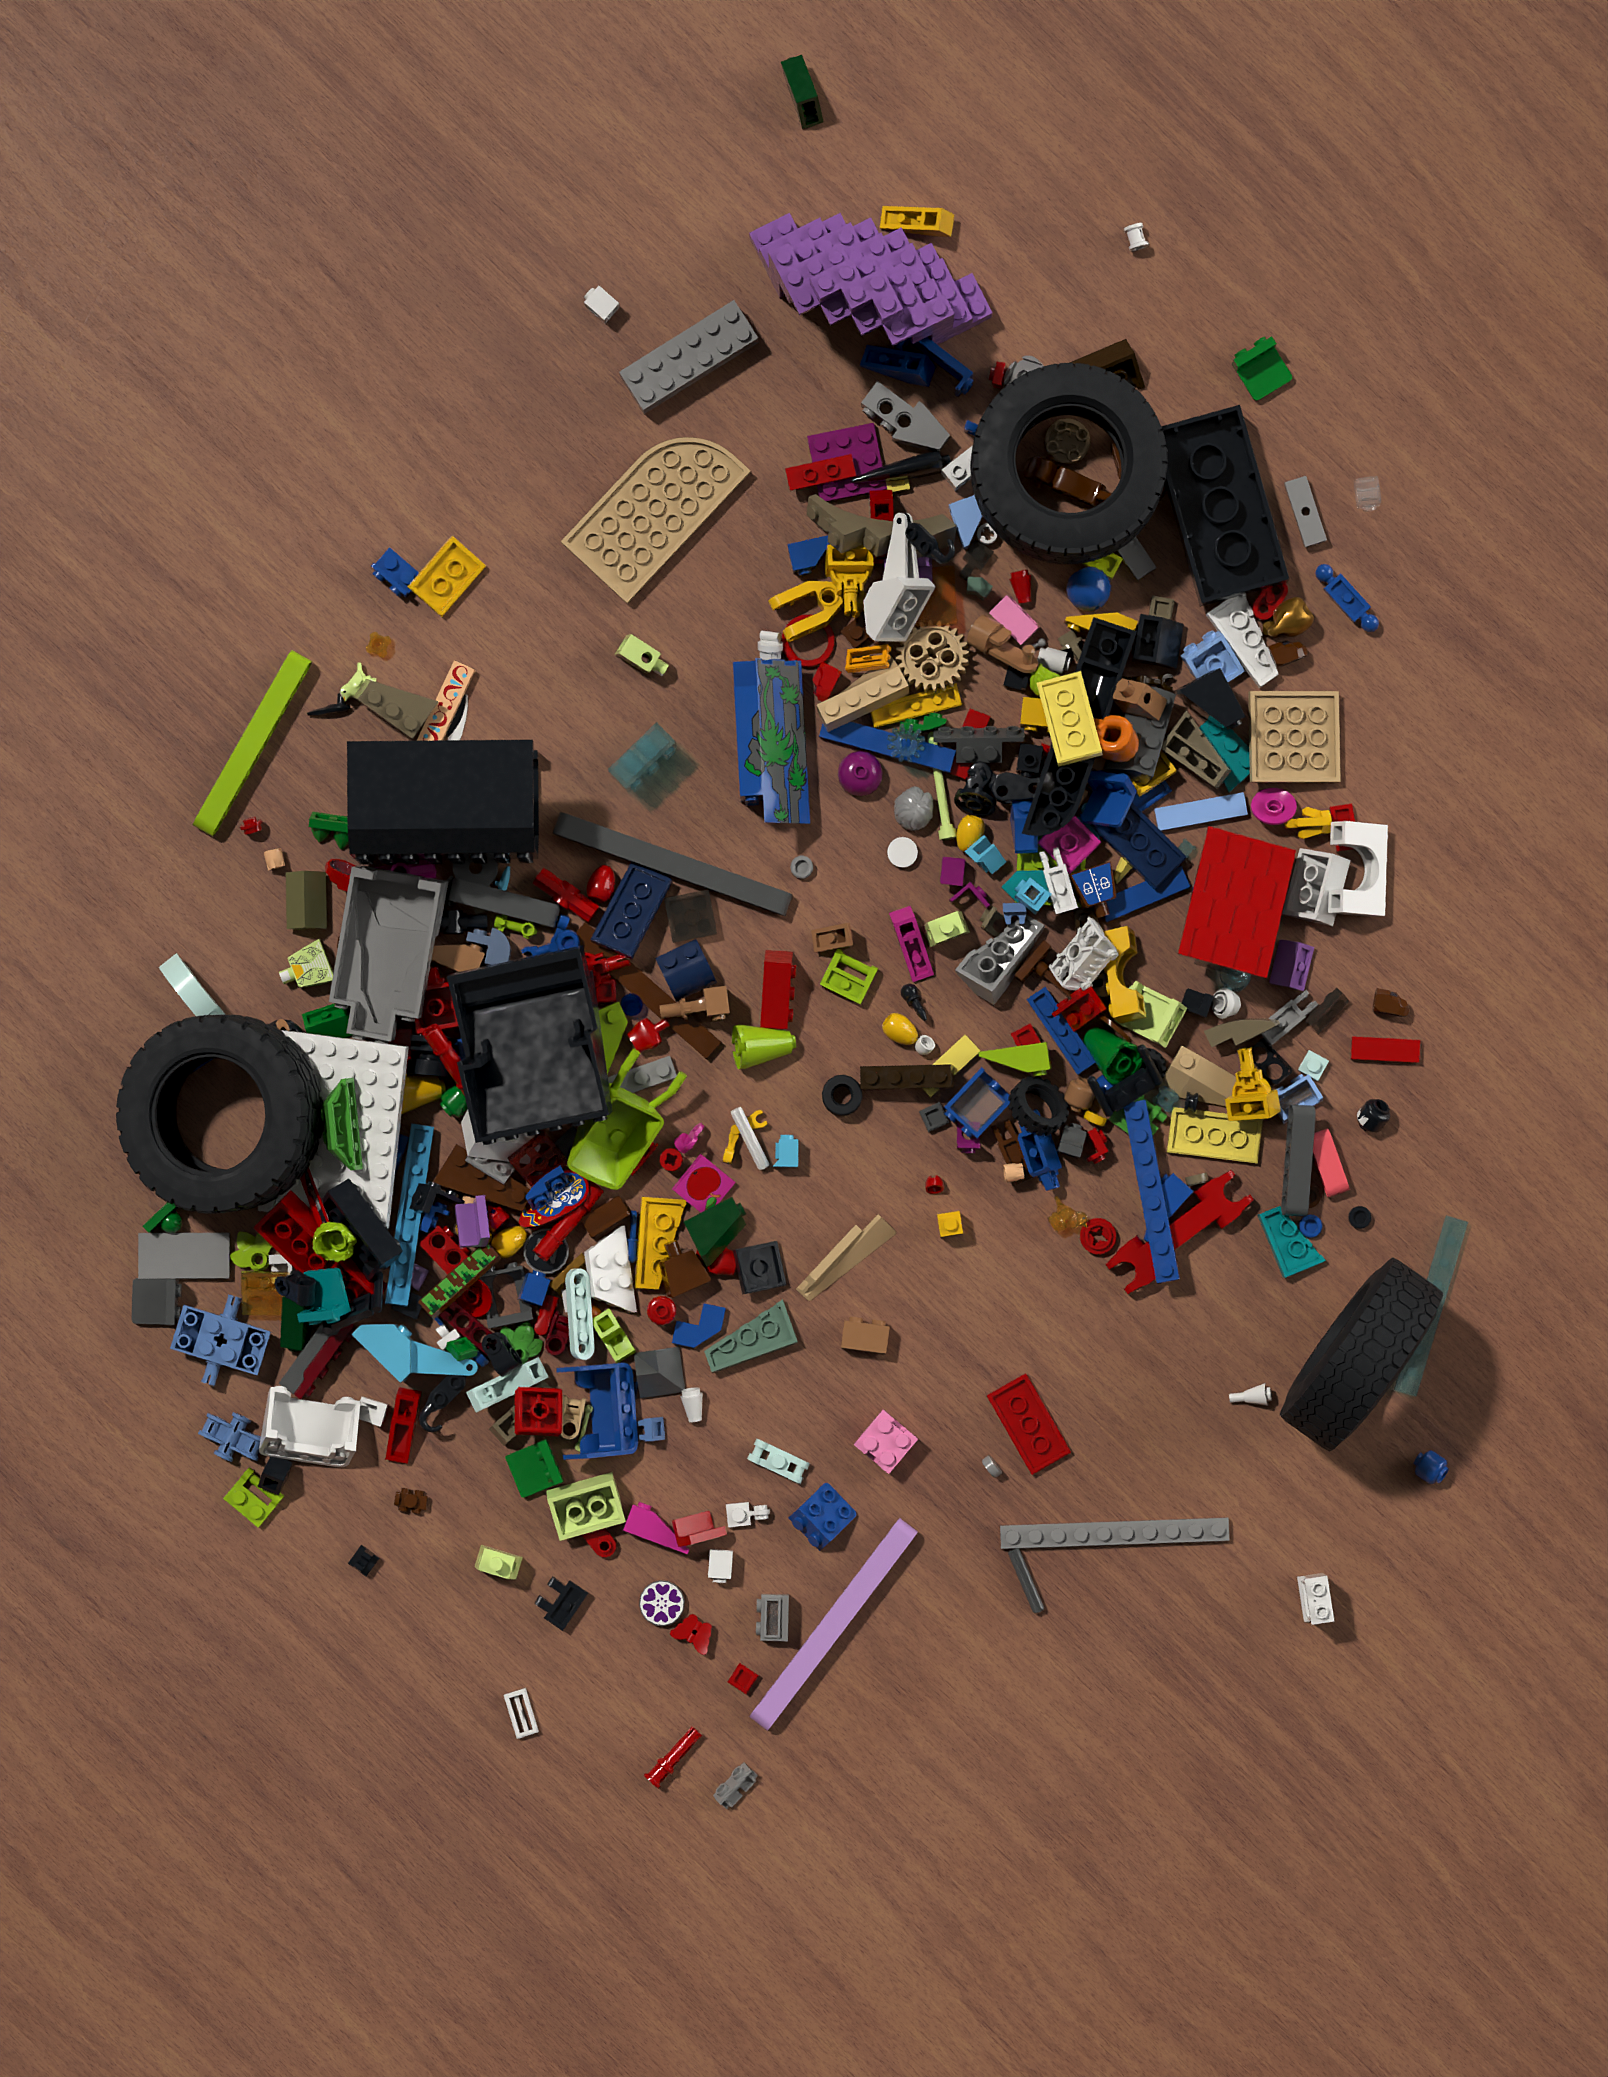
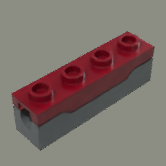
M322 1323L278 1384L286 1387L288 1391L295 1394L300 1400L304 1397L309 1398L316 1389L313 1384L318 1378L322 1380L329 1371V1368L326 1366L331 1360L336 1361L343 1350L340 1348L345 1341L349 1343L353 1338L352 1334L355 1331L353 1329L356 1325L353 1323L336 1331L332 1329L331 1333L326 1334L322 1331Z

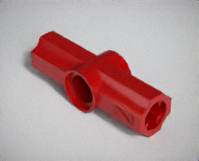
M545 868L539 872L533 882L535 886L550 895L551 899L567 910L570 909L588 923L600 907L582 895L581 891L565 880L562 881Z

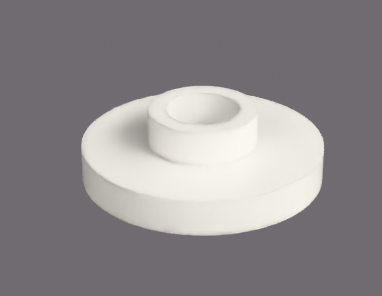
M899 837L890 843L887 854L893 865L904 868L915 862L918 850L916 844L911 839Z

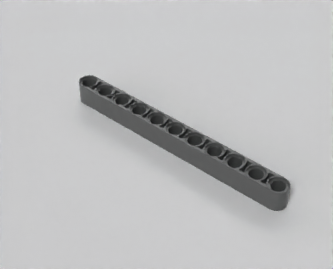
M563 812L559 813L553 830V834L782 916H786L793 896L783 890Z

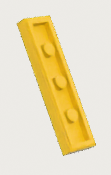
M957 683L953 684L954 687L950 685L945 686V691L940 687L937 688L936 693L932 689L928 690L927 693L920 692L901 697L870 712L874 728L962 706Z

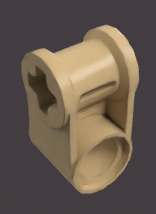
M563 1395L561 1433L563 1438L573 1440L579 1435L584 1417L586 1398L578 1400ZM568 1405L577 1406L579 1408H571L568 1407ZM567 1423H573L576 1427V1432L572 1436H567L563 1432V1428Z

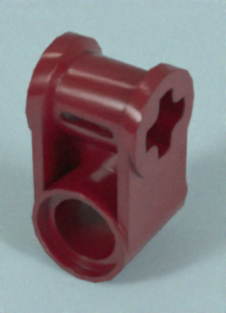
M557 1310L545 1341L547 1352L553 1356L561 1355L569 1341V1326L558 1323L568 1324V1317L561 1315L560 1311ZM559 1339L561 1341L562 1347L559 1351L554 1352L549 1349L551 1340Z

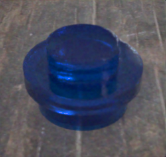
M629 993L621 999L620 1005L626 1015L635 1016L641 1012L643 1001L637 994Z

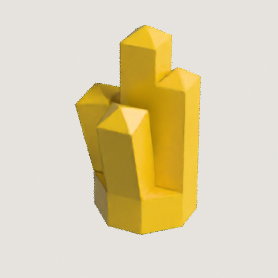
M1305 807L1302 809V815L1309 818L1290 819L1284 823L1286 829H1305L1298 833V837L1302 840L1318 834L1331 833L1332 818L1329 810L1320 811Z

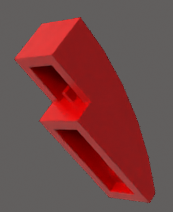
M399 1387L391 1420L385 1460L408 1464L422 1391Z

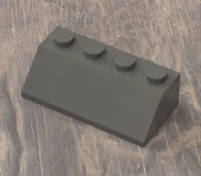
M1157 687L1151 688L1168 700L1159 721L1124 713L1120 709L1119 716L1126 718L1137 733L1139 739L1138 751L1127 762L1120 763L1106 759L1104 770L1115 774L1124 773L1130 779L1147 784L1153 778L1176 694Z

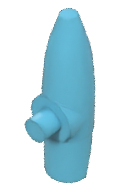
M510 866L505 868L500 881H495L494 885L498 886L500 890H507L510 879Z

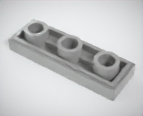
M1303 476L1284 482L1304 547L1327 541L1307 477ZM1307 509L1309 511V515L1304 516L1301 513V510Z

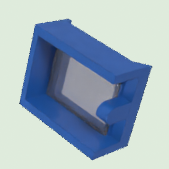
M981 1067L944 1106L946 1110L944 1114L953 1123L957 1120L963 1126L961 1131L970 1139L973 1136L977 1139L1009 1105V1094Z

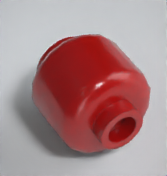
M658 1296L649 1302L647 1315L653 1323L666 1325L674 1320L677 1308L670 1298Z

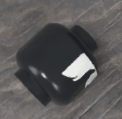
M1380 1099L1366 1101L1357 1113L1359 1126L1367 1132H1379L1391 1117L1387 1103Z

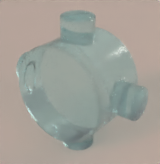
M1183 839V842L1178 847L1187 858H1189L1192 850H1196V846H1192L1190 842H1187V839Z

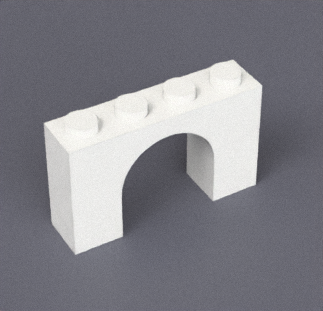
M1351 821L1331 822L1330 845L1347 846L1357 850L1363 859L1365 873L1362 883L1356 890H1329L1328 913L1367 917L1385 916L1388 825Z

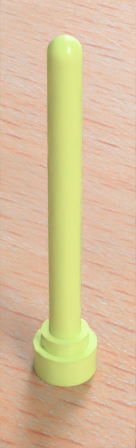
M930 732L928 734V742L938 745V742H934L933 732ZM933 768L942 824L938 831L939 840L955 839L957 832L953 824L950 823L943 772Z

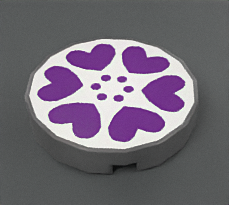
M658 1580L644 1588L640 1595L639 1607L641 1614L648 1622L658 1626H666L680 1618L684 1610L685 1600L682 1591L677 1585L670 1581Z

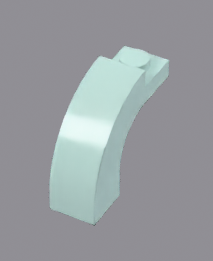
M177 953L159 966L163 975L195 1016L226 1015Z
M537 1357L519 1366L506 1376H498L466 1393L475 1412H479L514 1395L518 1387H530L548 1378V1375L540 1358Z

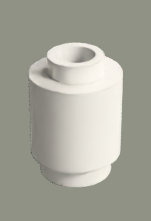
M1047 647L1046 649L1040 648L1037 660L1038 665L1042 663L1043 667L1048 670L1062 674L1063 670L1068 671L1071 658L1067 657L1068 652Z

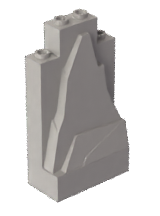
M357 865L351 868L329 1002L335 1003L334 1007L348 1009V1006H351L346 1033L352 1034V1038L366 1040V1037L375 1038L374 1042L388 1044V1041L395 1040L399 1015L402 1016V1020L412 1022L415 1021V1018L422 1017L435 936L439 934L448 881L364 865Z

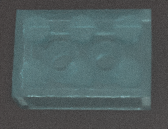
M656 722L608 769V772L627 793L631 790L636 792L644 784L643 778L647 775L651 777L660 768L659 763L663 759L668 761L676 753V742Z

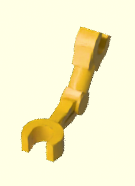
M762 1110L755 1111L747 1118L752 1130L764 1128L768 1124L767 1121L763 1123L756 1121V1117L763 1114ZM736 1124L731 1127L729 1142L722 1162L732 1163L735 1152L734 1148L740 1134Z

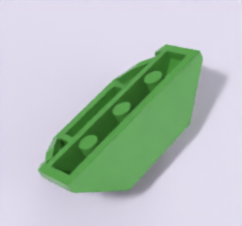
M345 1078L340 1080L322 1104L321 1119L325 1126L323 1141L327 1146V1150L348 1169L359 1170L363 1169L355 1084L354 1078Z

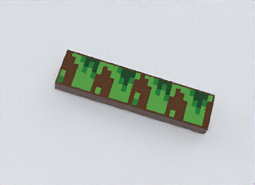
M489 1243L485 1247H478L421 1298L418 1303L435 1319L501 1259L500 1255Z

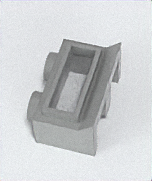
M761 1594V1599H757L756 1611L761 1613V1622H756V1635H760V1641L788 1642L789 1594Z

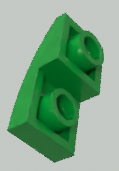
M929 713V716H924L923 725L919 724V720L905 719V722H900L899 733L911 734L933 731V729L946 726L947 719L942 718L943 715L938 713Z

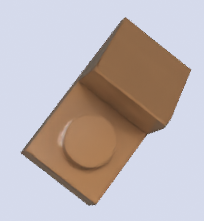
M850 923L811 930L814 953L853 946Z

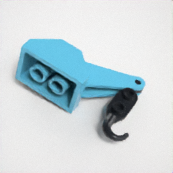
M397 1324L360 1325L353 1332L352 1336L400 1383L405 1382L412 1373L448 1374L430 1393L427 1403L419 1415V1422L424 1430L432 1433L443 1428L441 1424L436 1427L428 1425V1416L432 1412L446 1407L464 1389L466 1377L474 1375L478 1371L477 1362L473 1359L457 1361L450 1352L413 1341L410 1337L412 1335L411 1331L403 1324L400 1326Z

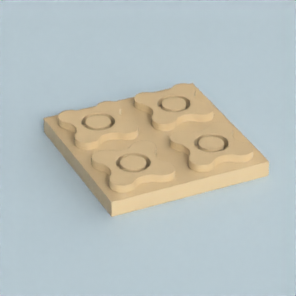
M1339 691L1248 692L1250 783L1341 782Z

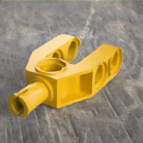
M807 581L769 599L768 602L774 611L788 604L792 606L795 601L806 596H815L818 606L822 610L786 627L783 630V634L787 642L797 640L826 627L843 607V587L841 595H837V587L832 582ZM831 595L834 601L826 603L822 600V597Z

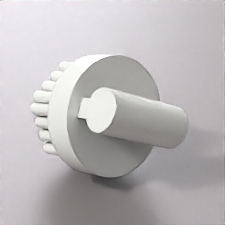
M762 630L760 632L761 641H758L760 658L762 660L781 659V651H783V642L780 641L781 633Z

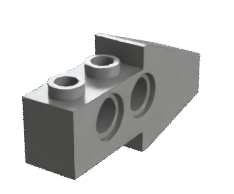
M878 381L861 402L864 414L871 419L874 417L881 421L880 425L887 431H895V434L892 436L893 442L940 452L950 439V434L923 403L919 401L913 408ZM883 404H889L893 410L889 414H883L879 408ZM902 417L908 418L911 422L906 428L898 425V420Z

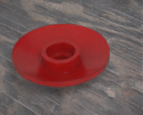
M480 1279L455 1300L457 1304L473 1317L485 1315L491 1308L493 1301L490 1289Z

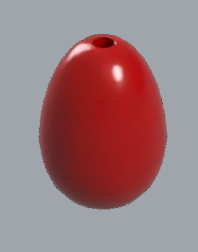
M602 865L592 873L586 888L587 895L591 900L603 903L611 897L615 885V876L611 867Z

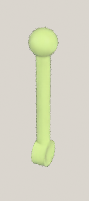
M586 1405L584 1408L585 1417L579 1441L575 1444V1450L579 1452L580 1441L585 1435L589 1415L593 1411L591 1405Z

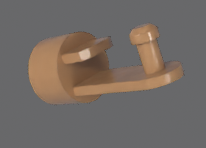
M981 615L973 623L967 637L968 645L986 655H992L1023 673H1033L1038 669V660L1033 656L1035 648L1032 645H1025L1023 650L1008 643L1007 640L1011 637V631L1006 629L1003 624L986 615Z

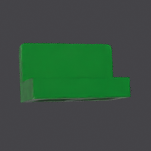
M334 1003L303 1013L302 1018L306 1032L340 1038L351 1036L352 1034L346 1033L349 1020L348 1009L334 1007Z

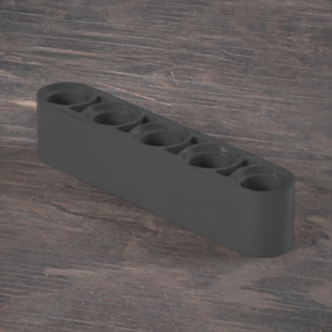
M457 878L452 880L447 899L551 927H556L561 905Z
M1290 1105L1288 1111L1281 1202L1282 1215L1307 1216L1316 1117L1315 1107L1311 1105Z

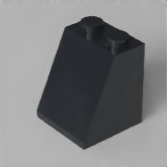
M1221 668L1214 669L1174 691L1180 699L1218 728L1232 729L1242 724L1240 719L1246 717Z

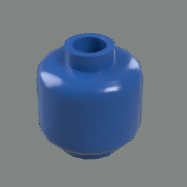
M1432 1450L1427 1451L1425 1454L1420 1453L1413 1463L1416 1465L1415 1474L1429 1484L1440 1483L1449 1471L1447 1460Z

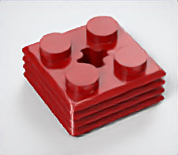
M518 1387L515 1390V1434L559 1436L562 1433V1389ZM537 1407H539L540 1411H543V1414L540 1416L534 1413Z

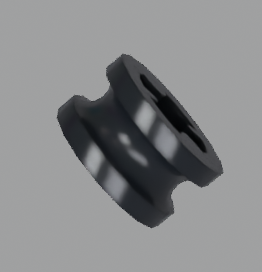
M1187 1092L1184 1112L1191 1110L1192 1113L1196 1112L1198 1093L1191 1095L1190 1092Z

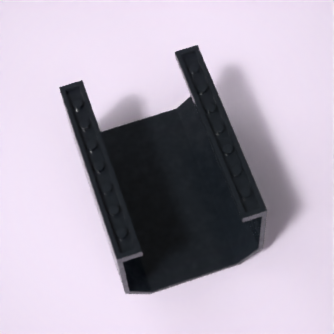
M347 741L349 854L360 865H373L374 860H380L385 865L396 864V860H403L406 864H419V860H426L428 864H442V860H449L451 864H465V860H473L475 864H486L488 859H495L497 863H511V859H518L520 863H533V859H538L539 854L538 750H534V741Z

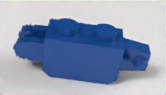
M1033 1110V1112L1041 1116L1039 1111ZM1020 1126L1022 1133L1018 1134V1141L1029 1174L1032 1177H1038L1046 1191L1060 1187L1057 1175H1059L1058 1169H1061L1062 1166L1052 1135L1045 1136V1134H1042V1136H1038L1035 1132L1030 1133L1027 1131V1128Z

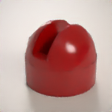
M932 1175L929 1176L925 1183L926 1192L930 1194L943 1192L944 1184L942 1178L938 1175L933 1178Z

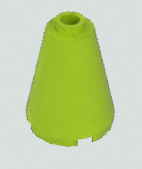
M735 1025L732 1028V1044H735V1051L732 1052L737 1069L744 1070L791 1054L792 1049L796 1048L795 1036L786 1030Z

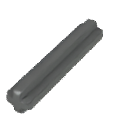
M1015 1548L1009 1551L1008 1555L1033 1613L1043 1611V1603L1020 1549Z

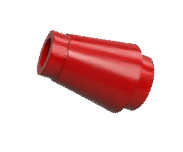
M1028 569L1011 572L1009 580L1018 604L1030 602L1031 574L1029 575Z

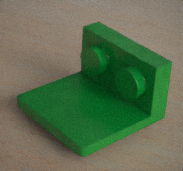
M547 1439L505 1457L522 1498L564 1482Z

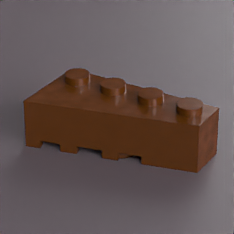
M458 1144L455 1145L433 1181L441 1186L472 1196L485 1195V1200L523 1211L528 1203L525 1197L530 1191L528 1187L511 1177L507 1179L505 1184L500 1183L466 1162L465 1160L468 1157L467 1151Z

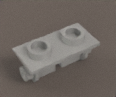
M743 1762L741 1766L733 1770L730 1778L725 1783L718 1786L713 1796L726 1809L732 1808L743 1796L737 1790L741 1788L747 1792L757 1781L758 1775Z

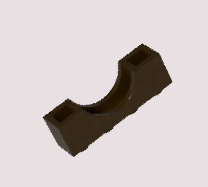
M954 1065L860 1066V1089L954 1088Z

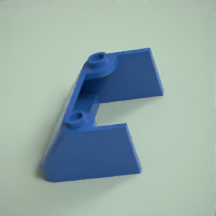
M627 1363L556 1368L557 1373L574 1372L575 1382L578 1387L582 1389L589 1388L590 1403L593 1407L591 1412L593 1434H586L582 1437L579 1454L563 1455V1460L633 1454L638 1447V1433L631 1366Z

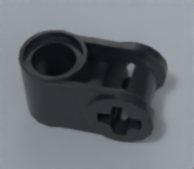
M293 1270L290 1272V1275L285 1277L279 1276L275 1279L277 1292L281 1296L294 1301L297 1305L310 1306L316 1302V1280L301 1273L299 1270Z
M495 1332L483 1338L482 1348L492 1362L495 1371L501 1377L506 1376L522 1365L520 1356L503 1333ZM496 1339L498 1343L493 1347L492 1343Z

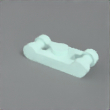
M756 1438L754 1443L756 1446L753 1452L749 1453L747 1459L801 1484L804 1470L808 1469L810 1463ZM763 1450L770 1452L767 1460L760 1458ZM791 1462L797 1465L793 1473L787 1470Z

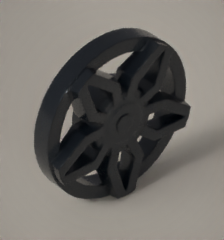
M980 787L959 788L954 797L955 805L969 815L987 817L992 815L996 809V799L984 792Z

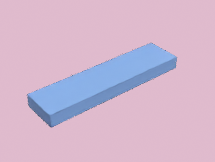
M1244 792L1154 808L1157 828L1160 831L1248 815Z

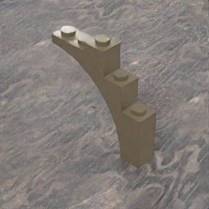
M816 494L809 497L806 515L828 533L827 542L840 553L862 545L876 557L888 553L893 521L858 516L826 502ZM940 514L926 519L913 520V523H920L936 539L939 550L949 546L947 543L948 539H951L954 543L957 525L945 515ZM916 549L917 559L923 557V555Z

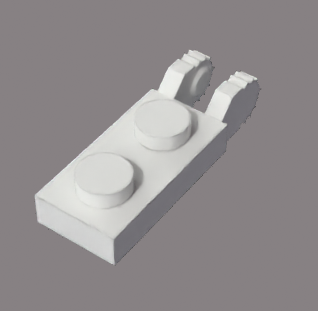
M1058 847L1053 849V856L1056 859L1057 867L1050 868L1047 855L1044 851L1040 852L1044 868L1043 874L1048 891L1052 893L1050 898L1055 915L1078 908L1066 865L1063 864Z

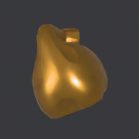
M1290 598L1276 607L1273 613V621L1263 624V634L1277 637L1281 633L1288 637L1298 636L1313 624L1314 616L1302 598Z

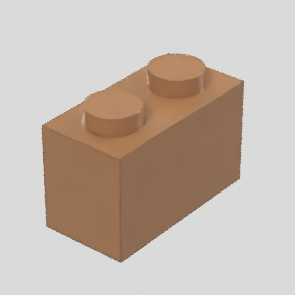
M849 1317V1321L844 1320L841 1348L886 1354L890 1326H885L886 1321L872 1320V1324L863 1323V1318Z

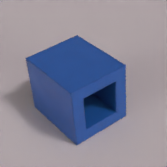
M535 1270L532 1273H526L517 1300L538 1307L542 1306L550 1280L545 1278L546 1274Z

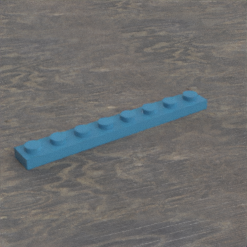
M411 1124L395 1231V1239L400 1243L403 1252L390 1265L385 1304L408 1307L421 1212H416L409 1209L418 1183L426 1184L434 1131L432 1126Z

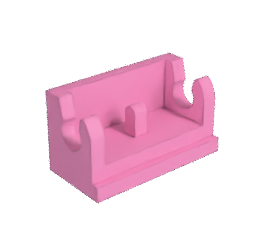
M1006 595L989 612L999 623L1011 631V636L1020 645L1025 643L1040 628L1035 620L1010 595Z

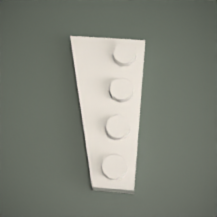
M1246 594L1227 599L1207 613L1206 616L1215 629L1224 635L1239 662L1258 688L1276 677L1278 671L1269 649L1264 643L1262 632L1255 621L1254 613L1248 604Z

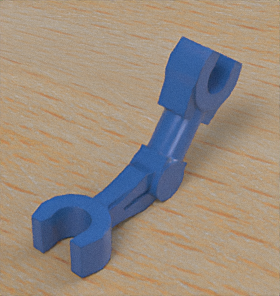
M560 914L556 931L550 943L540 947L525 946L521 949V952H531L532 956L558 951L557 936L566 929L570 918Z

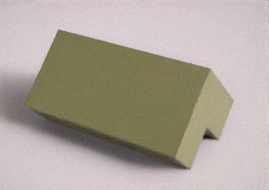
M296 871L286 873L287 929L327 928L325 872Z

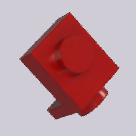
M1095 1127L1088 1131L1087 1135L1097 1153L1086 1158L1087 1163L1093 1161L1094 1164L1105 1159L1104 1154L1109 1152L1104 1144L1108 1142L1102 1130L1097 1131Z

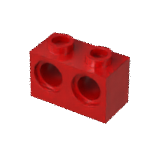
M438 1225L419 1245L448 1275L469 1256L468 1254L471 1251L467 1247L461 1248L453 1240L455 1234L447 1226L442 1228ZM436 1235H442L445 1238V1244L441 1248H436L433 1245V1238ZM453 1251H457L461 1256L460 1262L455 1265L451 1264L448 1260L449 1254Z

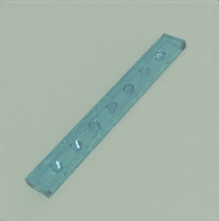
M1445 1216L1426 1279L1443 1292V1297L1427 1333L1398 1375L1394 1387L1395 1391L1417 1396L1468 1222Z

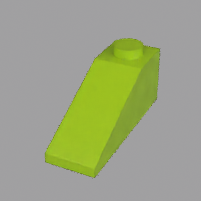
M1048 1042L979 1052V1057L1027 1073L1033 1072V1076L1046 1075V1070L1051 1069Z

